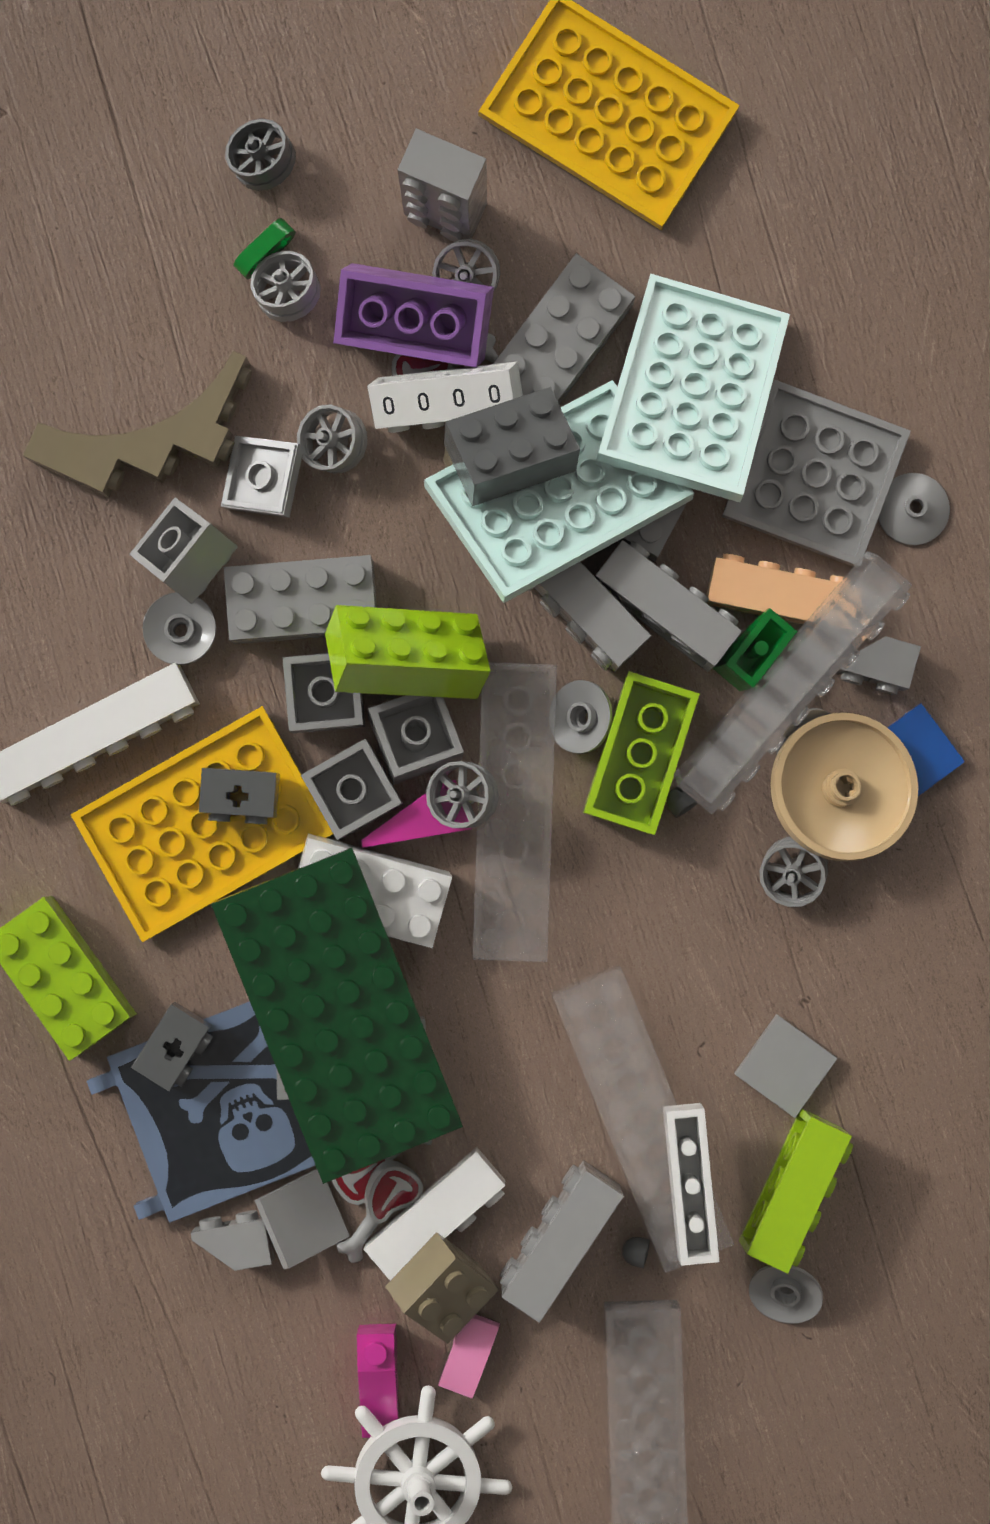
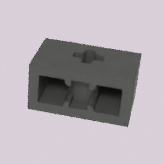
M202 768L199 812L208 813V821L230 822L231 815L245 816V823L267 824L268 817L277 818L280 774ZM239 786H242V792L249 794L248 801H241L240 807H237V801L230 800L231 793L238 791Z
M172 1003L131 1068L167 1091H170L175 1084L182 1087L193 1070L188 1065L195 1052L202 1055L213 1036L208 1034L212 1025L178 1003ZM178 1039L182 1042L180 1049L184 1053L183 1055L178 1053L172 1057L168 1055L171 1048L166 1044L167 1042L173 1043Z

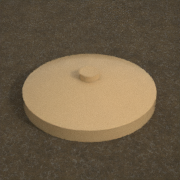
M832 713L815 718L804 724L784 742L772 768L771 796L779 821L791 838L810 853L828 860L857 861L877 855L888 849L907 830L917 806L918 779L908 750L901 740L886 726L859 714Z

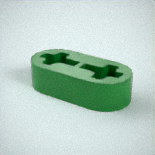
M283 218L277 219L239 254L233 266L247 280L251 279L256 266L267 256L282 251L294 238L296 231Z

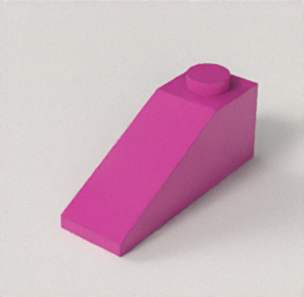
M444 783L440 790V797L447 795L449 789ZM425 793L362 839L361 842L362 848L471 830L472 828H451L441 824L432 816L427 805ZM450 801L441 803L447 815L453 806ZM461 806L455 822H469L463 806Z
M396 1324L359 1325L357 1331V1366L360 1406H366L381 1425L384 1426L391 1421L399 1419ZM361 1424L362 1438H370L371 1435Z

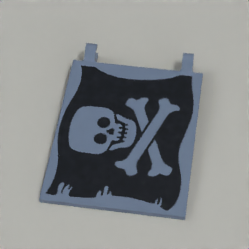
M250 1001L203 1019L212 1025L208 1034L213 1036L202 1055L195 1052L188 1065L193 1070L182 1087L175 1084L170 1091H167L131 1068L147 1041L108 1056L107 1059L111 1070L87 1080L91 1095L112 1086L118 1087L158 1194L156 1196L136 1202V1205H134L139 1220L163 1210L170 1223L315 1166L290 1100H277V1069ZM177 1039L173 1043L167 1042L166 1045L171 1048L168 1055L172 1057L178 1053L183 1055L184 1052L180 1049L182 1043L180 1040Z

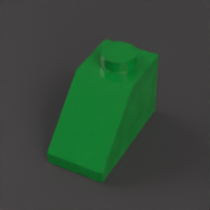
M768 608L735 639L713 669L739 692L752 689L797 631L771 608Z

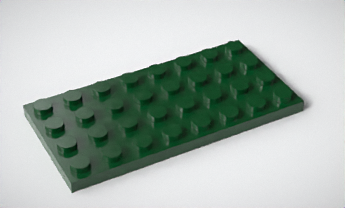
M352 847L211 903L323 1184L463 1127Z

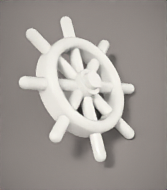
M430 1385L424 1386L421 1390L418 1415L402 1417L384 1426L381 1425L366 1406H359L355 1410V1417L371 1437L363 1446L355 1467L327 1465L322 1469L321 1476L326 1481L354 1483L356 1502L361 1516L351 1524H419L420 1516H425L431 1511L438 1518L420 1524H465L477 1506L480 1493L508 1495L513 1488L509 1480L481 1478L478 1460L472 1447L494 1428L495 1422L490 1416L483 1417L462 1434L450 1423L433 1417L436 1391ZM415 1437L413 1459L410 1460L397 1443ZM430 1438L447 1445L445 1449L427 1462ZM385 1452L399 1471L373 1468L379 1457ZM456 1458H460L465 1476L438 1474ZM370 1484L396 1486L394 1490L378 1503L374 1502L370 1493ZM436 1490L459 1491L461 1494L450 1509ZM404 1500L407 1501L404 1523L387 1516L389 1512Z

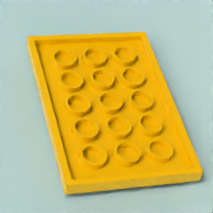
M550 0L479 109L478 116L659 230H662L736 115L740 105L574 1Z
M263 706L71 814L142 942L151 939L209 906L211 903L302 853L308 833L323 838L334 835L302 779L298 766ZM202 768L279 773L277 818L268 817L267 824L245 823V816L231 815L230 822L208 821V813L199 812ZM239 786L236 793H231L230 800L237 801V807H240L241 801H248L249 794L242 792V786Z

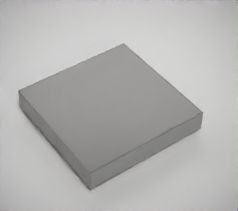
M235 436V444L231 453L221 507L229 510L290 518L304 446L298 443Z
M776 1014L734 1074L795 1118L838 1058Z
M317 1169L254 1200L283 1269H289L350 1237L327 1183H322Z

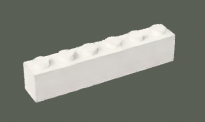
M173 663L0 751V803L9 802L11 806L21 803L31 797L30 790L42 785L43 789H47L64 780L62 774L74 768L76 773L88 769L96 764L95 757L105 752L109 756L117 754L129 747L127 741L140 735L142 739H146L162 730L160 724L172 718L177 723L193 715L194 711L192 708L200 703L181 665Z

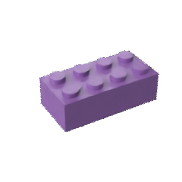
M351 263L341 269L333 343L477 368L485 359L494 287Z

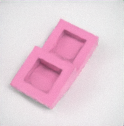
M475 1315L454 1338L438 1386L473 1399L500 1323Z

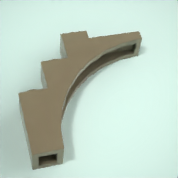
M233 351L219 375L197 399L177 414L150 427L123 434L87 435L65 432L38 422L23 456L40 467L108 498L112 490L117 491L123 482L125 472L122 469L124 465L164 483L167 475L171 477L176 471L180 457L177 456L178 451L218 468L221 461L226 462L229 459L235 444L234 441H231L233 435L230 430L222 425L224 422L229 423L235 413L237 403L233 401L238 390H244L249 383L252 375V370L249 369L250 363L246 356Z

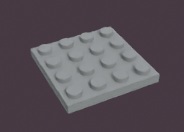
M774 379L744 495L741 502L728 499L722 517L852 567L859 568L911 431Z

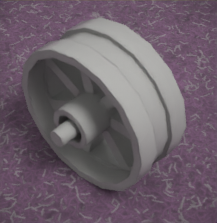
M471 238L457 240L445 247L435 259L432 271L433 277L441 278V268L455 273V278L452 280L480 285L484 284L476 278L477 275L493 273L490 286L494 287V290L498 286L501 275L499 260L494 251L485 243ZM460 246L477 248L470 262L465 261ZM454 249L460 267L442 262L446 254ZM481 252L488 257L492 266L477 268L475 263Z
M280 251L267 256L256 266L251 276L250 287L254 298L262 312L270 319L276 321H295L306 316L315 307L320 298L321 285L310 261L297 252ZM290 269H295L291 274H289V272L287 271ZM306 272L310 274L309 280L298 281ZM267 284H270V285L273 286V287H271V288H269V289L263 291L264 288H265V286H266ZM277 296L274 304L265 302Z
M331 404L321 405L309 411L301 421L297 432V443L304 446L302 459L311 467L333 474L345 473L356 467L363 458L367 447V431L362 420L354 412ZM332 413H337L331 428L326 417ZM347 418L351 429L340 432L344 420ZM320 423L322 428L315 434V429ZM352 437L350 448H348V438ZM313 439L320 445L315 451H313ZM328 450V466H325L318 459ZM337 450L346 454L339 462H337Z
M464 761L449 762L439 767L431 776L426 789L427 805L432 816L445 826L451 828H476L487 822L495 812L498 803V786L493 775L481 765ZM459 768L458 785L447 777L451 771ZM467 768L472 769L479 775L468 786ZM444 783L449 789L447 795L440 797V790ZM481 784L485 788V798L478 796L476 788ZM450 801L453 806L447 815L441 803ZM474 802L483 804L482 810L477 816H475L471 806ZM461 806H463L469 822H455Z
M785 837L776 841L767 850L759 870L760 883L765 893L776 903L787 907H802L813 902L822 893L829 873L828 860L807 851L816 859L817 863L805 865L803 858L807 850L791 837ZM786 848H798L801 850L798 857L791 859ZM778 851L786 866L768 861ZM767 870L783 873V876L773 884ZM821 870L820 883L817 884L804 873ZM801 881L813 891L799 895V882ZM785 883L792 887V895L781 891L779 888Z

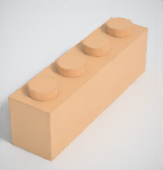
M723 554L722 558L716 557L712 563L706 596L709 598L706 604L709 606L758 616L768 608H771L783 620L842 633H848L853 628L861 587L851 585L852 579L834 575L830 576V580L816 578L815 571L795 568L794 573L781 571L779 564L768 561H759L758 566L744 563V557L734 554Z

